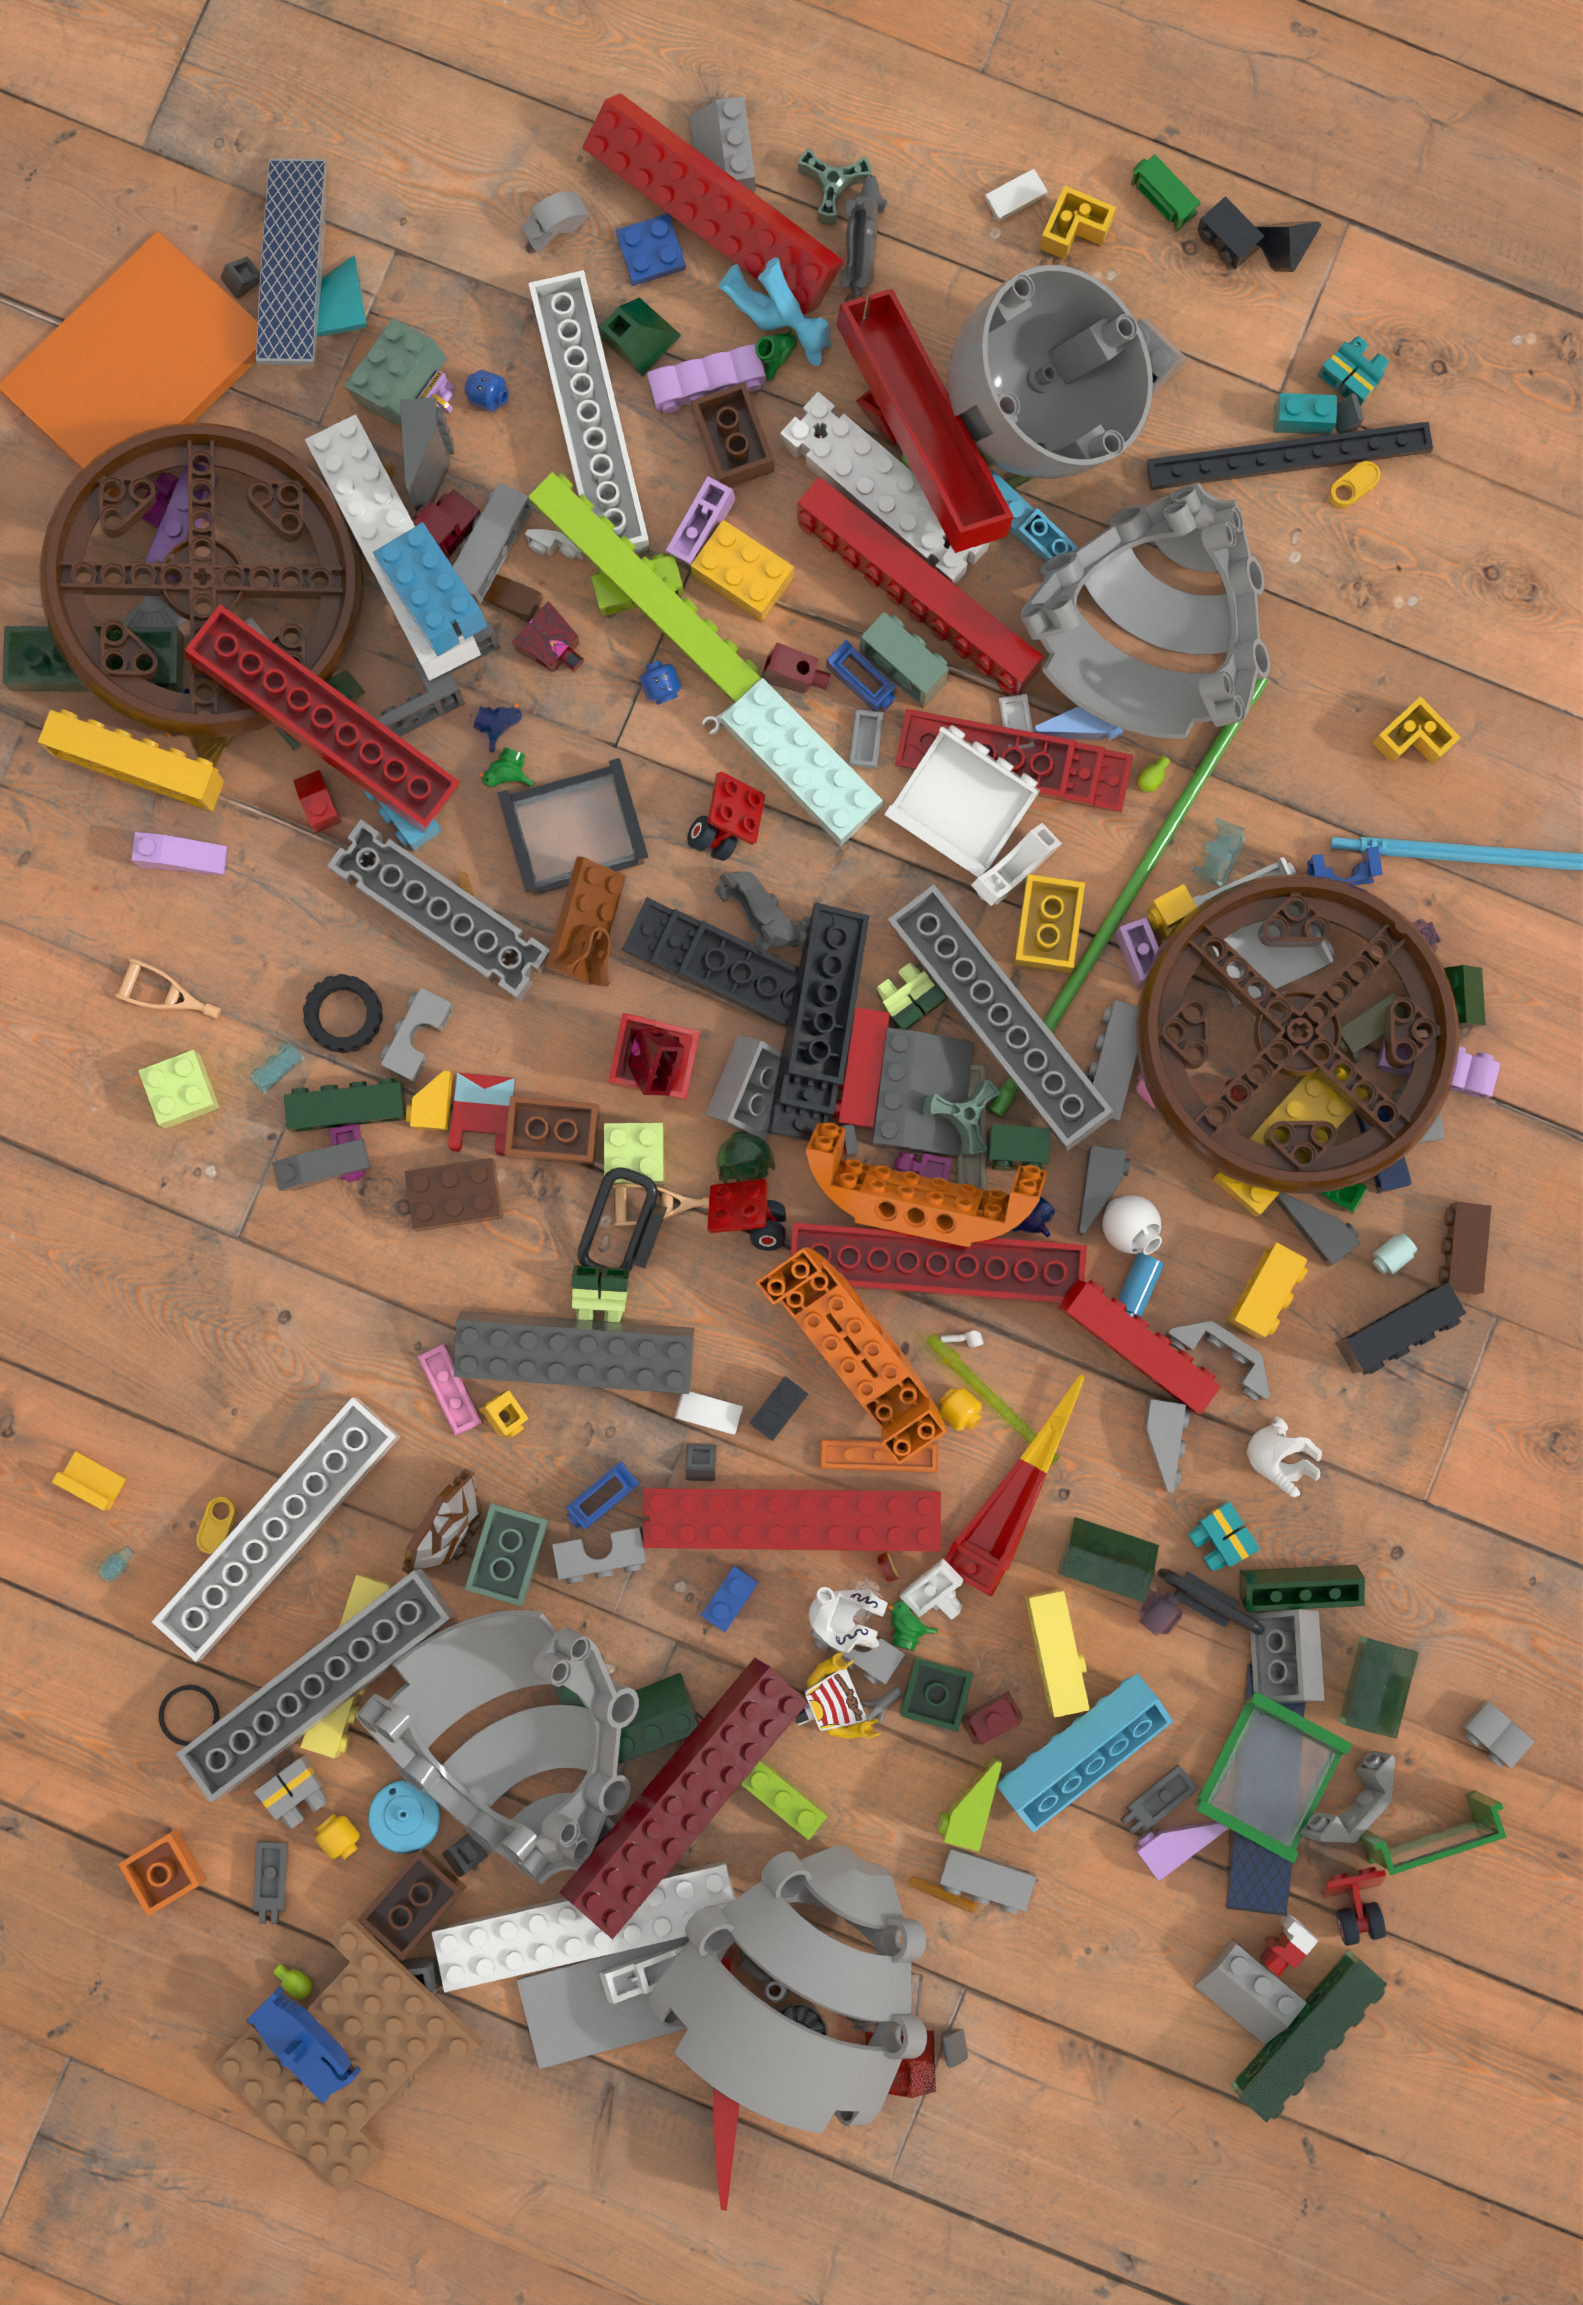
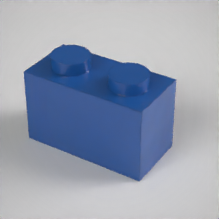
M734 1565L700 1616L726 1632L759 1581Z

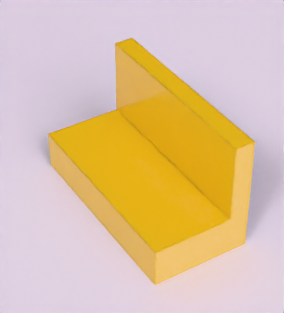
M75 1451L64 1472H57L52 1483L102 1511H109L127 1479Z

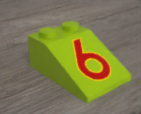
M991 1756L950 1803L947 1813L941 1812L937 1829L941 1833L944 1843L979 1852L1002 1762L998 1757Z

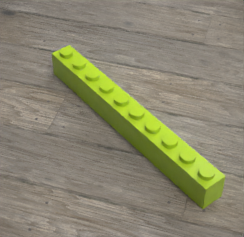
M551 472L528 496L529 501L736 703L761 679L757 674L760 669L750 659L744 662L737 655L739 648L728 638L723 641L716 634L719 630L717 626L708 618L703 621L695 613L698 608L687 597L682 600L675 593L678 588L667 577L659 578L654 573L657 569L656 566L645 556L640 559L633 552L636 548L635 545L624 535L620 539L612 531L615 526L604 515L599 518L591 510L594 505L583 494L578 497L571 490L573 484L562 473L556 476Z

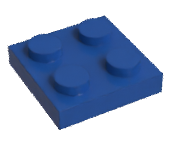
M669 213L615 230L633 286L686 270V264Z

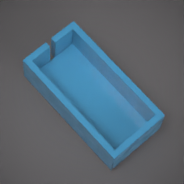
M423 522L372 552L384 576L437 656L460 643L451 624L457 623L465 640L487 627L481 609Z

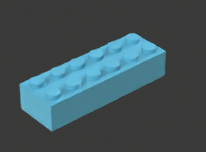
M1136 1673L1133 1677L1122 1681L1119 1688L1109 1696L1102 1697L1095 1707L1085 1715L1078 1716L1065 1731L1054 1735L1041 1750L1030 1754L1025 1762L1016 1770L1006 1773L996 1786L1034 1833L1169 1726L1173 1720L1158 1697L1139 1674Z

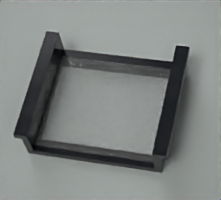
M620 758L610 760V766L514 794H510L509 790L497 792L526 893L532 891L533 895L568 886L576 857L588 858L614 871L644 864L643 859L649 858Z

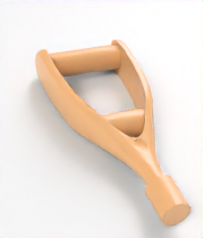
M129 959L130 965L118 994L115 993L116 998L154 1010L203 1011L205 1015L218 1019L221 1008L199 1002L176 980L157 968L135 959ZM141 967L159 974L172 983L163 1005L144 1003L129 998ZM180 993H182L184 996V1001L182 1003L176 1004L180 996Z
M635 1183L614 1184L612 1187L615 1188L614 1226H636L637 1221L627 1222L626 1188H645ZM657 1186L658 1192H661L662 1206L667 1207L663 1220L695 1207L709 1209V1197H702V1199L688 1198ZM673 1198L681 1203L675 1210L673 1208Z

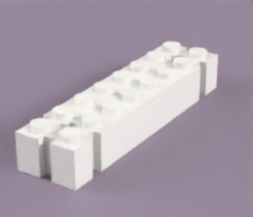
M819 392L803 407V419L800 421L797 417H794L781 431L780 445L796 459L803 454L806 457V467L816 476H820L925 562L933 565L935 570L954 585L966 574L967 561L974 565L988 550L989 543L957 553L954 552L951 546L949 549L945 548L944 544H949L950 542L914 473L844 413L840 418L835 416V406ZM817 434H819V435L823 434V435H825V438H822V436H820V439H819V438H816L815 435H817Z

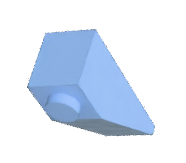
M1080 706L1036 725L1033 730L1034 733L1075 740H1100L1105 737L1111 740L1123 734L1122 728L1097 718Z

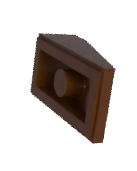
M496 574L483 600L530 622L543 596L541 592Z

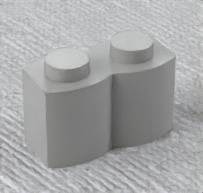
M1486 1700L1482 1702L1462 1725V1728L1467 1732L1464 1737L1476 1748L1482 1745L1490 1753L1487 1755V1758L1500 1769L1503 1765L1512 1769L1534 1743L1526 1733L1492 1703Z

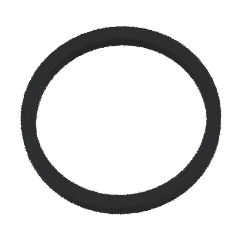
M185 1685L172 1690L164 1698L159 1709V1724L167 1738L179 1745L187 1746L192 1741H184L174 1737L165 1725V1706L174 1694L183 1690H195L204 1694L213 1707L214 1720L212 1726L219 1720V1709L214 1697L204 1688L195 1685Z

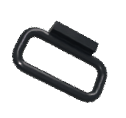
M613 1168L603 1177L578 1246L577 1256L581 1266L601 1267L600 1276H602L603 1268L607 1266L592 1261L589 1257V1250L611 1188L617 1179H624L641 1185L647 1192L624 1260L619 1268L630 1269L631 1272L633 1266L636 1265L645 1269L667 1207L656 1203L658 1189L652 1178L629 1168Z
M1160 1568L1158 1570V1577L1177 1589L1173 1598L1225 1628L1229 1620L1256 1635H1262L1265 1632V1627L1262 1623L1237 1609L1239 1601L1195 1575L1186 1572L1185 1576L1182 1577L1167 1568Z

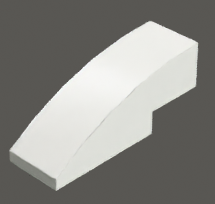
M686 1944L600 1972L599 1975L608 2002L615 2004L641 1993L652 1992L654 1986Z

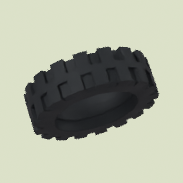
M338 974V976L334 977L332 975L328 976L321 983H316L311 993L309 992L306 996L307 1001L303 1005L305 1027H307L310 1036L329 1051L339 1053L359 1051L364 1045H369L372 1042L371 1039L379 1033V1026L383 1020L381 1002L375 991L356 976H347L346 974ZM339 990L358 994L363 999L367 1008L363 1027L356 1034L348 1037H335L328 1034L323 1029L319 1020V1009L323 1001L330 994Z

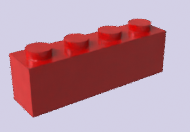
M855 1008L851 1040L846 1060L847 1068L844 1073L843 1085L838 1086V1089H843L842 1101L836 1100L834 1117L839 1118V1126L853 1124L855 1128L873 1130L890 1012Z

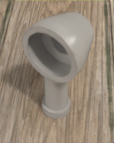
M744 1957L738 1968L744 1970L760 1983V1992L763 1998L773 2003L784 2000L789 1993V1989L763 1971L749 1957ZM772 1985H778L781 1990L778 1994H772L769 1988Z

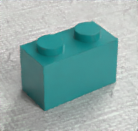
M1280 393L1274 405V432L1330 435L1336 425L1337 395Z

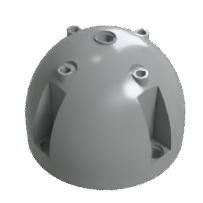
M1061 265L1036 266L1017 274L986 296L967 317L957 335L950 355L948 393L954 416L960 414L981 456L993 465L1019 476L1038 479L1069 477L1093 469L1125 451L1138 437L1147 420L1151 406L1153 391L1151 361L1146 342L1136 320L1121 299L1111 289L1093 276L1071 267Z

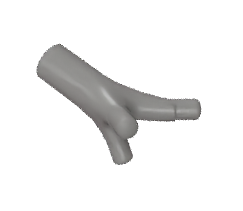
M897 1686L880 1699L862 1701V1707L873 1708L866 1716L867 1721L878 1715L879 1723L883 1722L887 1709L904 1696Z

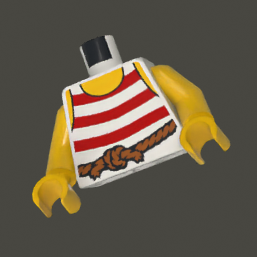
M839 1651L833 1657L818 1664L808 1678L807 1689L804 1690L808 1703L796 1716L797 1723L800 1726L815 1719L820 1731H825L829 1736L844 1739L861 1737L872 1739L881 1735V1732H873L871 1724L877 1723L879 1720L873 1718L866 1721V1715L846 1669L854 1663V1660L852 1659L850 1662L844 1661L842 1654L845 1652Z

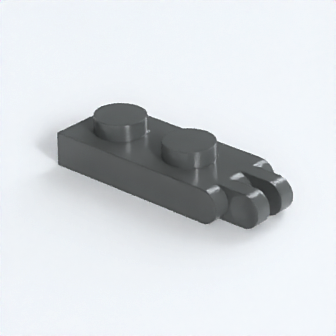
M1178 1764L1126 1806L1129 1812L1120 1820L1125 1825L1134 1818L1136 1822L1128 1828V1831L1133 1834L1142 1828L1145 1832L1191 1796L1198 1788Z
M287 1841L257 1842L254 1911L259 1912V1924H266L267 1912H271V1924H278L279 1912H285L288 1863Z

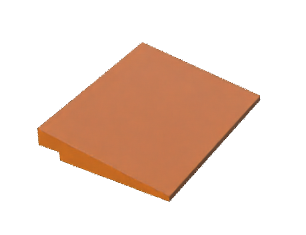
M157 231L0 382V391L82 470L99 454L129 436L165 425L194 423L256 362L258 321ZM110 488L106 493L111 498H116L120 495L121 491L117 488Z

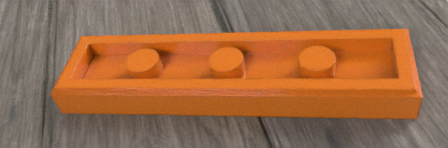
M821 1439L820 1469L938 1473V1443H930L898 1465L881 1441Z

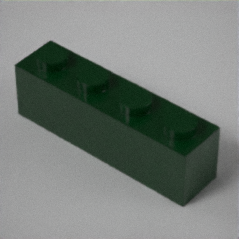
M395 1078L380 1079L377 1085L368 1086L365 1081L349 1083V1088L338 1089V1085L320 1086L321 1091L309 1092V1088H295L291 1090L292 1094L284 1095L286 1126L290 1132L406 1120L404 1085L401 1082H396Z
M1357 1565L1240 1570L1239 1598L1246 1612L1365 1606V1578Z

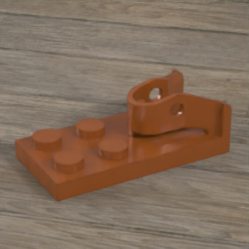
M576 857L545 968L587 985L609 986L610 981H608L607 960L611 949L609 934L625 881V875L588 858Z

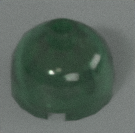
M745 1131L733 1133L731 1138L727 1139L720 1146L716 1155L719 1180L723 1183H729L728 1179H736L737 1182L763 1179L768 1176V1169L772 1168L773 1171L775 1170V1162L770 1145L763 1138L754 1134H748Z

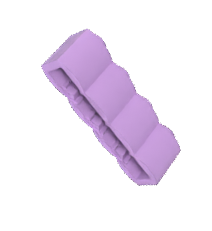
M756 344L739 347L728 352L712 354L702 359L688 360L675 366L661 367L647 373L656 412L663 411L665 414L676 412L682 405H691V400L745 382L748 392H755L761 389V385L766 384L762 361L756 354Z
M1384 1034L1375 1068L1409 1077L1413 1062L1405 1068L1396 1069L1391 1067L1386 1061ZM1459 1046L1458 1063L1450 1090L1489 1099L1493 1095L1501 1063L1493 1061L1494 1056L1486 1053H1477L1476 1056L1465 1053L1466 1049ZM1396 1047L1398 1058L1407 1060V1051L1402 1047Z

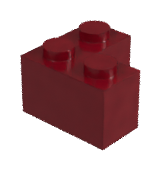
M452 489L449 494L445 493L436 504L431 501L427 507L422 506L416 512L413 523L416 527L423 522L446 558L449 559L472 532L473 522L481 513L477 507L456 490Z

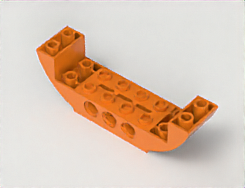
M818 1123L806 1148L809 1166L817 1183L836 1205L855 1217L854 1223L970 1247L972 1242L989 1240L1003 1235L1026 1219L1040 1200L1048 1171L1041 1170L1037 1166L1019 1165L1009 1195L1001 1190L990 1191L980 1189L972 1184H957L948 1182L944 1178H929L911 1171L891 1170L883 1165L872 1166L863 1164L855 1159L844 1160L842 1155L846 1128L838 1127L834 1123Z
M803 1247L755 1281L773 1306L779 1301L782 1303L881 1429V1443L898 1465L947 1432L934 1401L912 1367L911 1362L844 1276L823 1256L811 1248Z

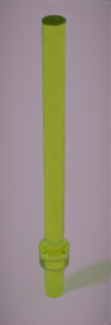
M933 1333L926 1342L942 1357L941 1361L948 1368L952 1367L1031 1444L1037 1434L960 1359L961 1355L954 1348L949 1349ZM1056 1453L1053 1457L1051 1465H1053L1059 1459V1456Z

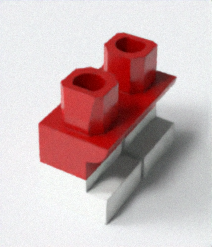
M1287 1912V1916H1282L1279 1920L1285 1927L1279 1936H1267L1265 1938L1269 1946L1260 1956L1265 1966L1277 1976H1280L1289 1964L1296 1969L1318 1942L1313 1933L1289 1912Z

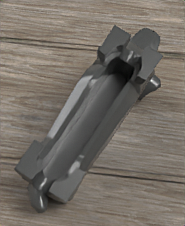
M874 175L866 177L861 195L851 200H846V216L849 217L846 228L847 265L845 270H841L840 286L851 287L854 294L859 297L863 294L860 288H867L874 279L878 213H884L888 203L887 200L882 199L877 179Z
M751 872L723 873L719 876L722 883L718 884L714 891L723 902L728 901L731 895L740 903L749 926L760 935V937L754 939L753 943L761 954L767 951L769 945L780 948L790 945L791 947H797L800 945L804 948L810 917L797 921L788 920L778 908L779 904L776 896L772 893L769 894Z

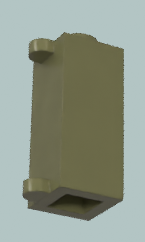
M1396 992L1341 1027L1339 1050L1343 1054L1345 1053L1348 1058L1351 1057L1354 1063L1361 1060L1357 1053L1358 1051L1385 1034L1384 1011L1390 1003L1399 998ZM1395 1006V1015L1405 1019L1406 1011L1404 1008Z

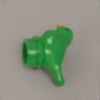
M789 330L785 334L764 336L758 340L756 354L765 362V376L767 380L772 381L777 370L789 359L791 352L797 347V339L793 330Z
M505 747L502 754L499 753V760L492 762L486 772L479 773L483 784L490 788L510 782H523L532 787L534 782L526 777L521 769L525 764L523 762L525 755Z
M896 1601L887 1607L891 1611V1626L895 1630L892 1635L894 1638L893 1646L915 1651L916 1645H919V1637L925 1634H937L938 1629L925 1626L910 1611L909 1606L905 1602Z

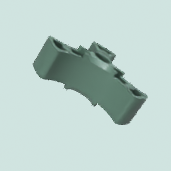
M809 148L798 160V173L811 177L822 189L824 198L817 211V221L823 224L833 225L837 223L836 203L839 196L851 186L864 183L866 177L872 173L866 157H862L850 166L838 168L821 162L815 156L812 149Z
M983 1080L977 1082L973 1093L962 1103L948 1102L938 1094L929 1095L925 1098L923 1104V1115H939L955 1125L961 1137V1155L979 1154L988 1149L979 1132L980 1126L978 1122L981 1110L990 1099L999 1096L1000 1092L991 1081Z

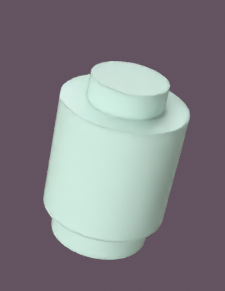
M1401 1233L1399 1236L1394 1235L1373 1253L1375 1259L1372 1262L1382 1274L1388 1273L1393 1275L1414 1258L1413 1254L1417 1251V1248L1404 1233Z

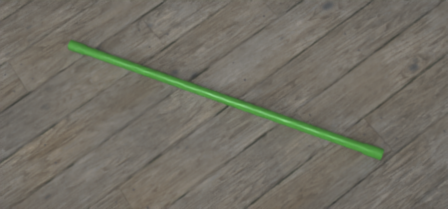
M1266 678L1256 680L1250 709L1257 702L1268 684ZM1243 721L1223 726L1044 1018L1043 1022L1052 1033ZM1009 1077L999 1089L1000 1095L994 1097L988 1107L991 1113L1000 1118H1003L1018 1090Z

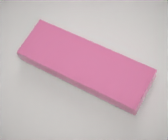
M442 1344L418 1356L454 1435L457 1436L482 1424L481 1418L461 1377H453L454 1362L446 1345Z

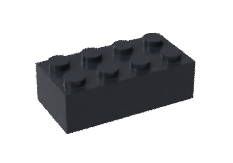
M1449 1282L1440 1284L1336 1342V1345L1352 1373L1372 1374L1385 1366L1383 1361L1387 1358L1389 1361L1392 1359L1396 1360L1410 1352L1408 1348L1410 1345H1423L1436 1337L1435 1331H1447L1460 1324L1461 1320L1459 1317L1465 1315L1466 1311Z

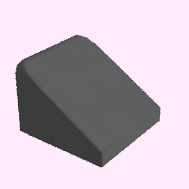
M244 257L226 264L221 274V280L235 298H239L260 283V272L248 257Z
M1353 393L1337 403L1335 426L1338 434L1358 430L1364 417L1358 397Z
M687 1444L686 1480L714 1481L716 1445Z
M469 1834L442 1853L458 1877L469 1872L488 1856Z
M956 2029L942 2032L941 2038L945 2062L948 2068H953L968 2058L964 2030Z

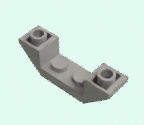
M1214 1321L1168 1329L1165 1335L1171 1338V1345L1178 1350L1184 1351L1185 1348L1189 1351L1193 1350L1205 1333L1208 1335L1206 1340L1219 1349L1224 1346L1232 1352L1230 1356L1235 1361L1244 1366L1247 1362L1251 1364L1238 1383L1244 1388L1242 1393L1255 1402L1258 1399L1263 1401L1269 1398L1270 1392L1262 1354Z
M1372 1751L1363 1758V1762L1355 1770L1366 1789L1356 1797L1354 1803L1339 1817L1317 1812L1300 1831L1302 1837L1321 1842L1356 1843L1392 1802L1394 1756L1378 1751Z

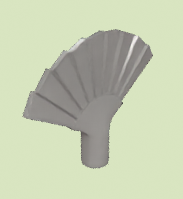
M146 596L144 601L135 610L121 620L134 634L152 638L172 633L186 621L185 618L176 614L158 596Z

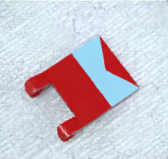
M457 1073L451 1130L448 1140V1146L451 1151H461L463 1131L497 1134L494 1148L496 1155L506 1156L505 1144L510 1096H514L515 1078Z

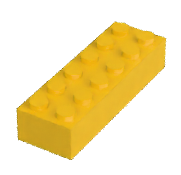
M61 709L60 713L50 710L38 743L52 756L213 812L224 784V779L218 773L219 770L212 767V762L197 757L195 761L185 757L186 754L175 748H169L168 751L158 748V743L146 738H142L141 742L131 738L132 735L121 729L115 728L114 732L104 729V724L92 719H88L86 723L78 720L76 714Z
M1325 1053L1319 1058V1060L1325 1059ZM1335 1068L1334 1076L1340 1081H1345L1346 1072L1342 1068ZM1316 1074L1303 1076L1248 1139L1266 1146L1264 1142L1266 1130L1279 1121H1328L1337 1129L1352 1113L1353 1109ZM1356 1088V1097L1362 1101L1367 1096V1092L1362 1088ZM1276 1129L1273 1131V1137L1278 1143L1286 1142V1135L1282 1130ZM1321 1129L1315 1131L1317 1141L1325 1143L1328 1139L1326 1132ZM1302 1150L1295 1151L1297 1162L1306 1164L1308 1160L1306 1153ZM1217 1172L1212 1178L1216 1184L1255 1218L1261 1215L1280 1193L1246 1185L1220 1172Z

